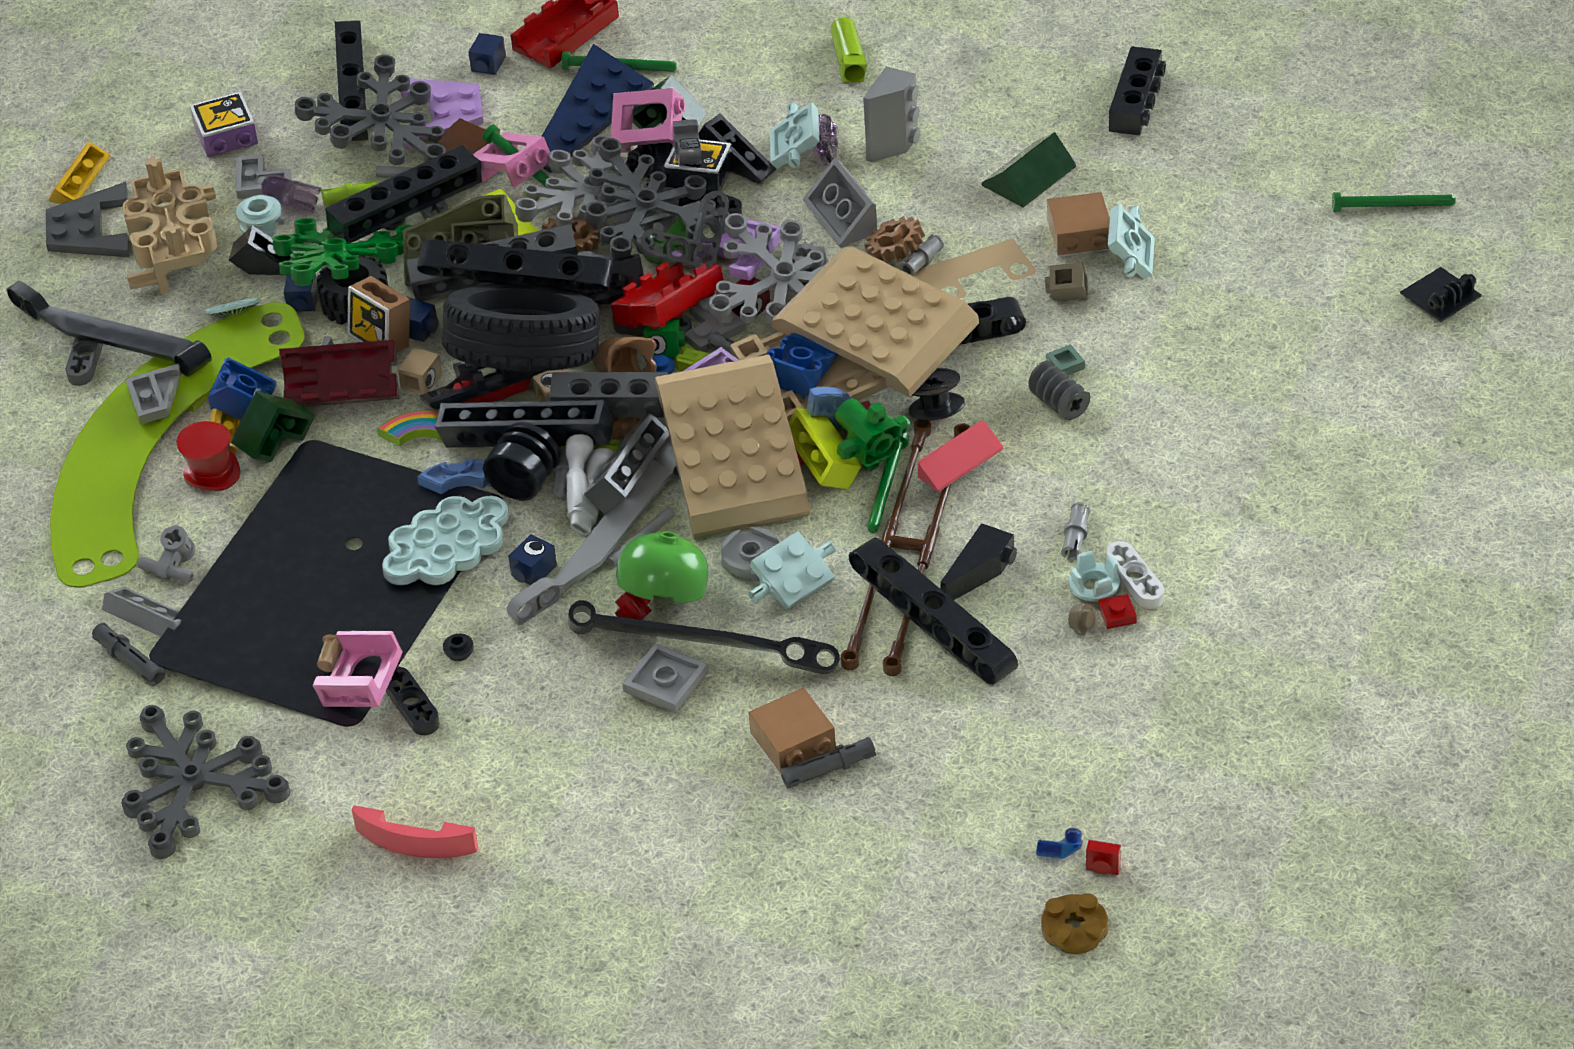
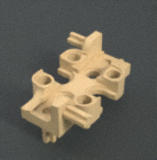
M155 156L150 157V161L145 162L148 176L131 180L135 197L127 199L123 203L122 209L136 263L142 268H154L128 274L130 290L158 284L160 294L170 292L166 274L170 273L169 271L193 265L198 267V264L207 262L206 255L216 250V236L206 201L216 199L213 184L202 187L195 184L186 185L181 169L164 172L161 158L155 159ZM166 202L169 203L168 205H165V206H158V205L161 204V203H166ZM206 216V217H204V218H200V219H197V220H189V219H186V218H185V217H187V218H191V219H192V218H198V217ZM151 224H153L149 230L144 232H138L147 229Z

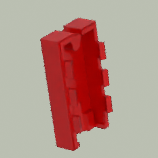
M549 0L541 6L539 14L531 13L524 19V25L510 35L512 50L551 69L562 61L563 51L574 52L619 17L618 2L616 0H556L555 2Z
M664 262L656 267L657 275L652 278L653 274L650 272L639 278V287L636 288L637 284L632 282L622 288L624 296L611 304L615 325H627L628 328L649 326L651 329L664 327L670 319L681 316L684 310L697 306L700 300L715 294L716 284L724 281L721 265L712 264L710 268L706 269V264L704 263L693 270L695 275L693 278L689 273L684 275L682 263H676L668 267L670 264Z

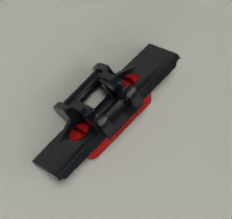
M458 362L453 364L457 378L446 386L421 394L420 398L435 410L440 409L441 403L494 402L528 390L531 378L545 371L495 369L493 373L483 376L481 370L487 367Z

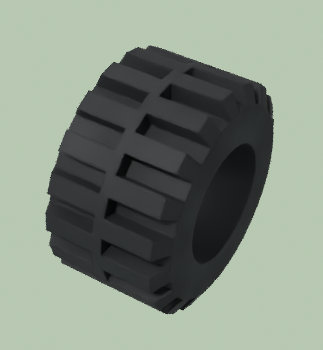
M357 256L359 257V269L348 270L349 277L345 279L332 278V271L328 267H323L320 270V275L317 276V288L322 312L330 321L336 320V324L340 325L347 323L348 326L349 286L370 276L388 286L386 270L380 262H376L375 258ZM337 258L336 260L342 264V261Z

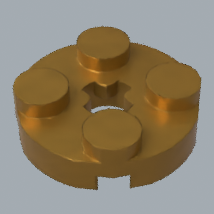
M1090 893L1082 895L1069 894L1058 898H1051L1046 902L1045 910L1041 917L1042 934L1047 943L1051 946L1053 943L1055 946L1060 947L1062 952L1069 954L1086 953L1094 950L1099 946V942L1103 937H1106L1108 933V915L1104 907L1098 903L1097 897ZM1071 920L1081 921L1078 928H1073L1072 924L1066 923Z

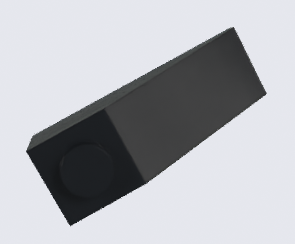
M721 113L706 122L698 133L699 140L731 143V172L760 183L777 169Z
M981 523L941 580V590L955 600L1001 575L1007 565L1013 564L1017 555V548L1014 547V534Z

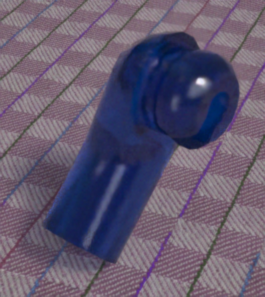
M1068 828L1065 832V838L1058 842L1039 839L1036 855L1060 859L1070 856L1081 849L1083 845V840L1081 839L1082 831L1078 828Z

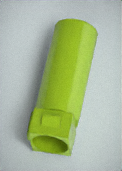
M847 17L838 18L831 24L830 31L839 64L841 81L864 82L867 64L862 52L855 22Z

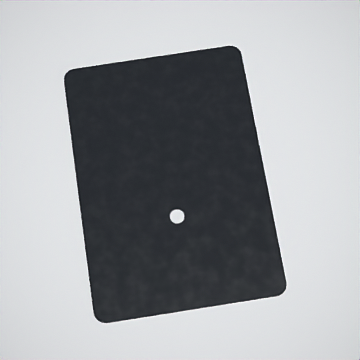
M306 441L298 447L173 619L182 620L174 630L169 627L165 630L150 651L149 658L159 667L340 726L350 727L357 725L364 719L371 707H323L313 687L317 676H330L332 673L323 671L317 666L324 645L323 637L329 634L336 635L337 631H393L403 652L397 664L399 666L461 571H457L449 582L440 585L427 584L421 579L406 585L390 583L384 577L382 566L384 558L391 553L388 541L390 533L398 527L411 525L412 519L417 513L424 510H435L438 503L448 497H465L471 502L485 496H495L502 500L503 498L497 494L471 486L455 487L443 494H439L418 484L417 476L422 473L421 471L322 441ZM351 538H358L363 542L362 546L356 550L346 548L345 543ZM377 656L362 659L355 666L351 676H372L374 679L382 659Z

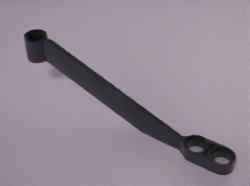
M17 281L6 290L11 302L33 319L44 320L68 336L173 361L175 364H179L181 373L187 377L212 361L210 351L199 340L192 342L159 332L51 307L39 292L22 281Z
M586 600L574 602L570 606L568 613V625L577 634L589 633L595 627L618 632L778 653L782 661L790 667L819 674L832 673L840 661V654L834 646L801 637H791L779 642L728 631L596 614L594 606ZM578 612H585L590 616V619L585 623H579L574 619V615ZM797 644L801 646L804 651L803 657L798 660L789 658L786 649L790 645ZM827 651L833 655L834 663L831 666L823 667L817 662V655L820 652Z

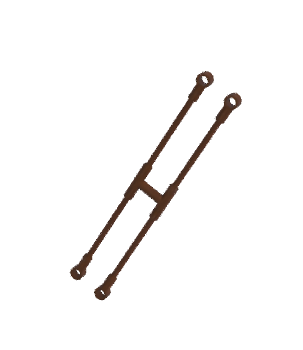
M916 420L914 422L915 435L911 445L912 452L891 518L887 521L882 541L890 548L921 551L917 566L918 570L924 575L925 569L929 567L939 534V523L951 484L941 491L932 524L928 526L924 540L895 536L899 525V514L918 454L922 451L926 437L931 434L930 421ZM965 423L956 425L954 427V438L969 429L970 426ZM871 584L867 591L855 633L850 638L847 650H844L840 655L841 666L845 670H854L859 666L858 653L863 640L861 636L876 591ZM906 615L903 616L897 639L892 644L889 656L883 660V672L887 676H897L902 670L901 657L905 646V635L910 622Z

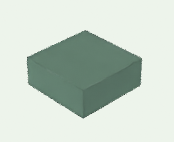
M1071 344L1046 354V360H1050L1067 375L1085 369V360Z

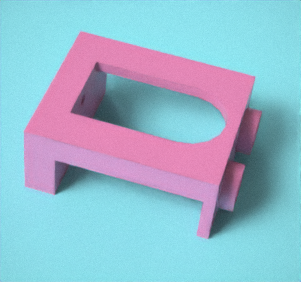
M673 88L613 93L611 138L620 141L621 153L630 152L633 145L669 142L673 145V121L682 120V113L685 111L684 98ZM663 104L667 108V118L660 126L632 129L635 105Z
M505 132L501 136L516 149H518L517 145L526 147L518 153L507 155L492 142L473 154L481 161L482 183L499 171H505L512 187H516L548 165L550 150L544 137Z
M337 631L336 636L343 649L330 676H317L313 683V687L323 707H379L403 653L393 631ZM370 656H377L382 659L374 679L372 676H351L355 666L362 659Z

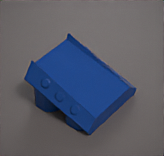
M794 333L781 339L780 348H771L767 352V355H770L773 361L779 387L787 391L792 390L795 394L801 395L803 400L809 396L810 389L816 388L839 355Z
M228 357L224 360L209 393L210 409L216 408L241 421L255 392L272 395L276 388V381Z

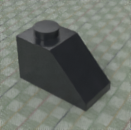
M252 225L233 242L228 261L249 275H281L279 263L291 261L290 255H276V251L273 250L272 238Z

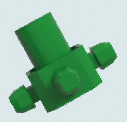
M848 399L838 407L835 413V419L848 431L847 439L837 446V454L841 459L856 457L867 471H873L879 467L880 462L892 457L897 452L901 435L910 429V420L906 416L892 418L880 403L871 405L867 410L857 399Z

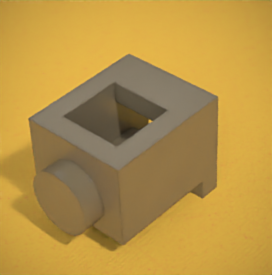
M1083 262L1049 266L1050 276L1045 277V288L1047 294L1051 293L1053 301L1088 300V278Z

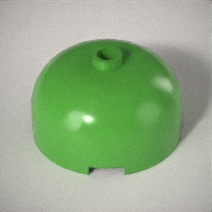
M660 532L638 536L622 549L618 559L616 577L618 578L617 585L632 595L648 600H653V596L660 598L674 597L673 603H688L697 601L705 596L709 571L705 555L694 543L672 532Z

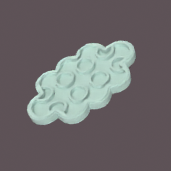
M452 496L439 502L435 510H424L417 513L413 517L411 525L398 527L390 533L388 541L391 553L384 558L382 563L384 577L387 581L396 585L410 584L418 579L427 584L440 585L449 582L457 571L474 568L479 564L481 555H490L498 551L503 544L501 527L509 518L506 502L495 496L481 497L473 502L465 497Z

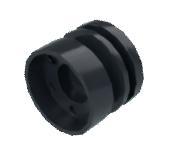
M525 422L512 423L506 428L497 445L485 459L482 469L486 480L498 493L507 498L527 501L538 494L545 483L546 477L551 474L552 469L557 465L560 452L554 439L543 429Z

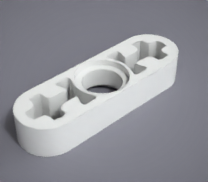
M1123 541L1111 543L1107 547L1106 558L1111 555L1117 561L1119 566L1117 573L1120 582L1140 607L1144 609L1160 607L1164 602V587L1132 545ZM1132 572H1138L1143 576L1138 579H1132L1127 575Z

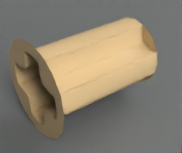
M329 634L323 637L324 645L317 662L318 668L326 672L333 671L341 649H343L337 636Z

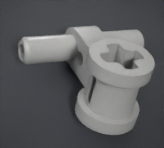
M170 526L162 532L160 542L165 550L159 562L141 557L137 562V566L140 569L156 573V576L167 580L174 578L189 583L193 580V572L180 568L178 565L180 562H186L193 557L195 544L188 538L186 531L181 526Z

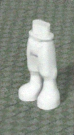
M578 434L571 436L566 441L565 455L569 467L566 474L567 517L571 520V529L587 536L591 533L592 526L596 524V517L600 509L584 493L609 460L613 451L607 448L593 450V440L589 436Z

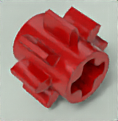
M625 592L615 601L619 607L615 615L617 617L643 620L652 611L648 606L651 600Z

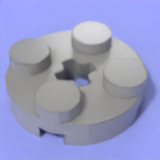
M751 527V532L741 533V529L734 531L722 542V566L734 576L748 578L750 581H760L759 577L750 567V563L753 559L777 545L779 540L775 534L763 528ZM753 551H756V554L754 555L746 554V552L752 553Z

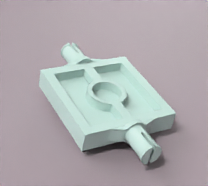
M792 102L790 105L788 104L787 117L770 129L771 164L777 169L785 164L796 168L797 165H800V154L806 150H811L819 142L818 108L812 102L798 110L799 106L797 103Z
M1118 204L1111 209L1108 247L1113 254L1118 255L1124 260V274L1126 276L1132 277L1137 273L1145 279L1152 275L1155 237L1141 223V208L1139 206H1131L1128 212Z
M799 531L795 532L751 561L750 567L759 577L761 585L748 592L750 599L756 603L769 594L778 600L783 608L788 611L834 581L835 575L824 563L823 559L836 551L835 546H831L832 542L827 541L815 549L809 545Z

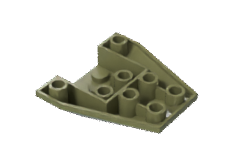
M505 194L477 196L404 229L405 285L412 287L407 260L419 258L421 243L424 240L482 244L518 236V224Z

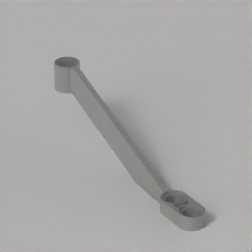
M670 443L660 447L627 497L604 515L555 578L544 577L539 579L510 600L507 606L509 616L520 624L526 623L556 603L565 590L582 580L605 562L671 478L680 480Z

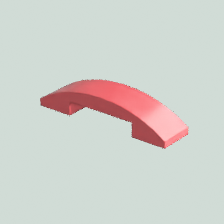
M356 805L352 808L356 831L372 843L387 850L424 858L458 857L476 853L478 850L475 827L444 822L441 831H434L386 822L383 810Z

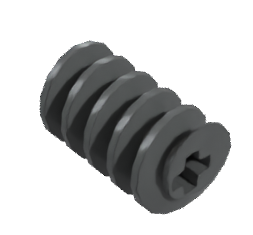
M1050 360L1039 363L1032 371L1028 382L1030 392L1051 407L1066 420H1072L1082 415L1090 403V393L1084 391L1080 384L1069 378L1065 372H1062Z

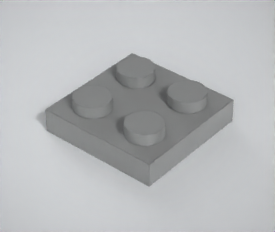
M655 643L622 683L623 692L677 713L708 674V664Z

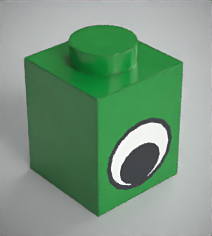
M679 319L669 320L664 327L658 329L644 326V338H651L656 342L653 357L657 355L677 357L680 354L681 347L686 345L685 330H680Z

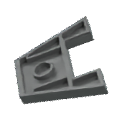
M126 182L46 209L47 250L51 252L130 258L128 233L102 236L101 209L123 206V203L128 199Z

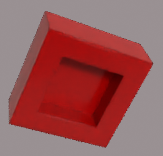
M1128 594L1098 600V608L1107 629L1137 623V615Z
M1088 840L1086 870L1095 871L1099 874L1118 875L1121 867V845Z

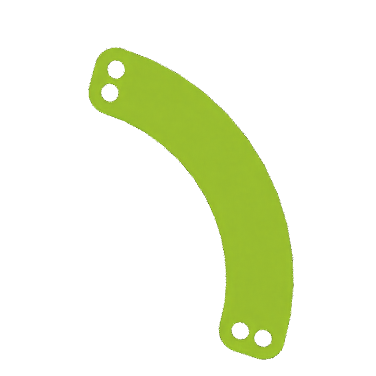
M281 302L266 303L240 314L228 316L183 338L192 342L199 340L204 343L211 353L212 361L188 377L181 373L168 417L140 425L126 380L116 387L96 409L76 437L63 463L53 496L50 517L51 550L57 576L62 583L71 587H86L123 576L137 565L139 552L133 529V505L138 481L150 453L176 419L192 406L195 401H198L211 391L226 358L229 357L252 369L263 363L281 358L279 356V349L302 346L305 334L293 307ZM269 314H278L283 318L282 322L274 327H267L262 324L263 318ZM277 332H285L290 336L289 340L282 345L270 343L269 338ZM153 357L128 378L172 366L175 363L170 360ZM110 551H118L123 555L122 561L114 566L104 565L101 559ZM81 560H90L94 563L93 570L84 575L75 574L72 568L75 563Z

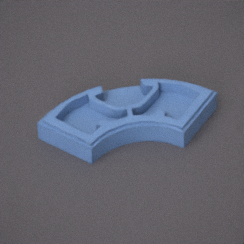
M835 387L812 388L809 390L807 411L811 417H828L836 430L841 429L842 425L835 419V413L843 402L851 399V396Z
M465 459V463L448 465L447 462L434 465L417 476L418 484L439 494L460 486H474L483 489L489 484L482 469L485 460Z

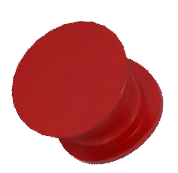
M202 421L190 424L180 431L176 444L179 452L187 462L183 471L184 480L187 484L202 490L222 491L232 487L238 481L241 473L240 465L235 454L229 450L230 432L224 425L212 421Z

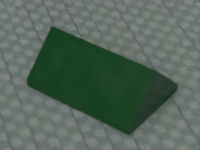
M1053 132L1028 146L982 182V186L1024 208L1076 167V163L1057 134Z

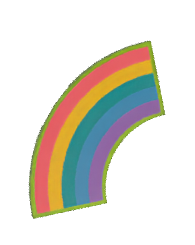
M418 410L393 417L377 428L378 436L398 446L419 437H433L441 440L435 429L439 410Z

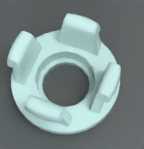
M257 195L247 198L236 209L242 233L246 232L253 225L259 227L262 232L271 237L276 234L275 221L277 220L278 223L283 221L281 205L277 199L271 196ZM261 205L267 206L266 209L261 211Z
M1086 551L1077 556V567L1071 569L1069 577V587L1072 593L1078 598L1090 602H1098V600L1114 596L1120 586V578L1117 573L1119 566L1115 558L1109 555L1106 558L1105 564L1095 562L1092 551ZM1090 579H1099V581L1095 582L1094 590L1085 588L1083 584Z

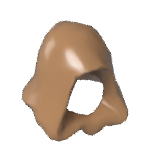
M612 337L599 345L598 353L592 359V362L599 372H655L657 365L653 360V355L656 349V342L651 338ZM637 350L643 355L646 362V367L643 371L639 368Z

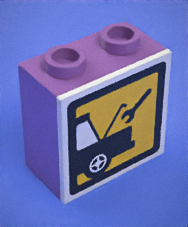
M241 91L190 105L194 127L207 157L258 144L255 124Z

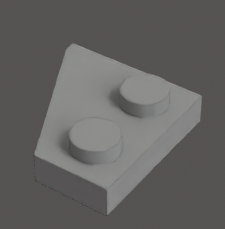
M179 364L125 379L140 425L169 416L181 377Z

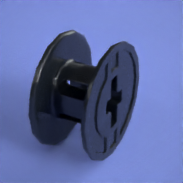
M937 368L912 394V396L920 398L914 401L908 408L909 415L921 421H935L953 416L961 411L965 406L964 397L957 393L948 392L958 385L960 374L952 369Z

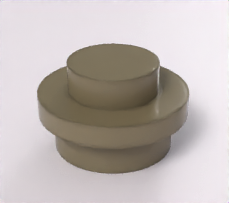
M1088 603L1076 604L1069 612L1068 623L1070 628L1075 629L1077 633L1085 634L1094 625L1095 613Z

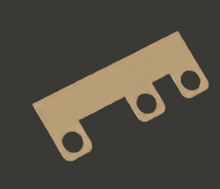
M1010 239L921 268L915 273L914 277L940 290L945 286H954L958 289V294L955 297L960 299L966 296V292L957 279L1000 265L1010 279L1018 280L1033 275L1036 269L1014 239ZM1015 263H1023L1027 265L1028 271L1025 274L1016 275L1010 271V267Z

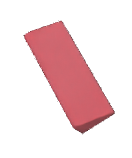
M981 420L919 460L917 464L918 478L939 492L1002 451L1003 445L989 426Z

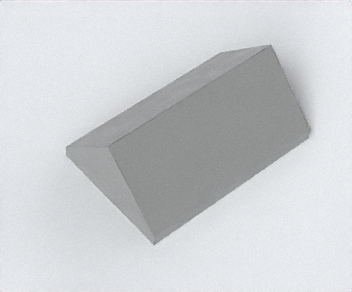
M835 157L805 195L803 201L837 244L843 247L873 235L872 230L877 229L876 204L842 162Z

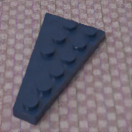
M593 44L541 137L545 138L550 152L553 150H564L572 157L574 151L581 150L594 137L612 124L613 93L651 90L654 87V83ZM548 165L543 167L548 172L553 173Z

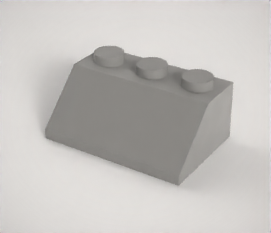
M886 66L864 96L866 161L873 162L907 153L912 144L918 142L920 128H918L917 119L920 110L917 107L919 87L916 85L915 73Z

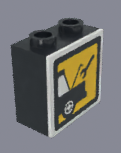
M700 140L702 163H690L679 166L673 147V149H670L666 163H663L661 172L667 177L665 187L675 189L683 187L688 176L699 175L706 180V192L704 195L713 191H721L731 170V143Z

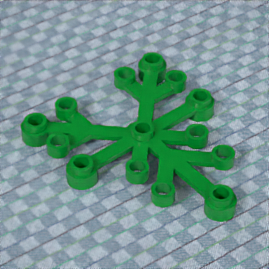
M301 218L294 221L296 234L277 235L272 238L273 250L276 251L278 256L290 255L291 261L279 263L280 274L291 275L292 280L295 281L297 286H308L312 284L314 273L324 265L331 269L332 278H348V270L359 269V257L353 255L377 257L379 262L383 264L394 263L398 255L404 254L403 230L413 225L397 227L396 235L390 236L389 231H376L367 241L346 244L345 239L336 238L327 228H324L322 233L317 232L315 219ZM304 242L317 243L318 245L304 244ZM336 259H340L342 261V264L339 263Z

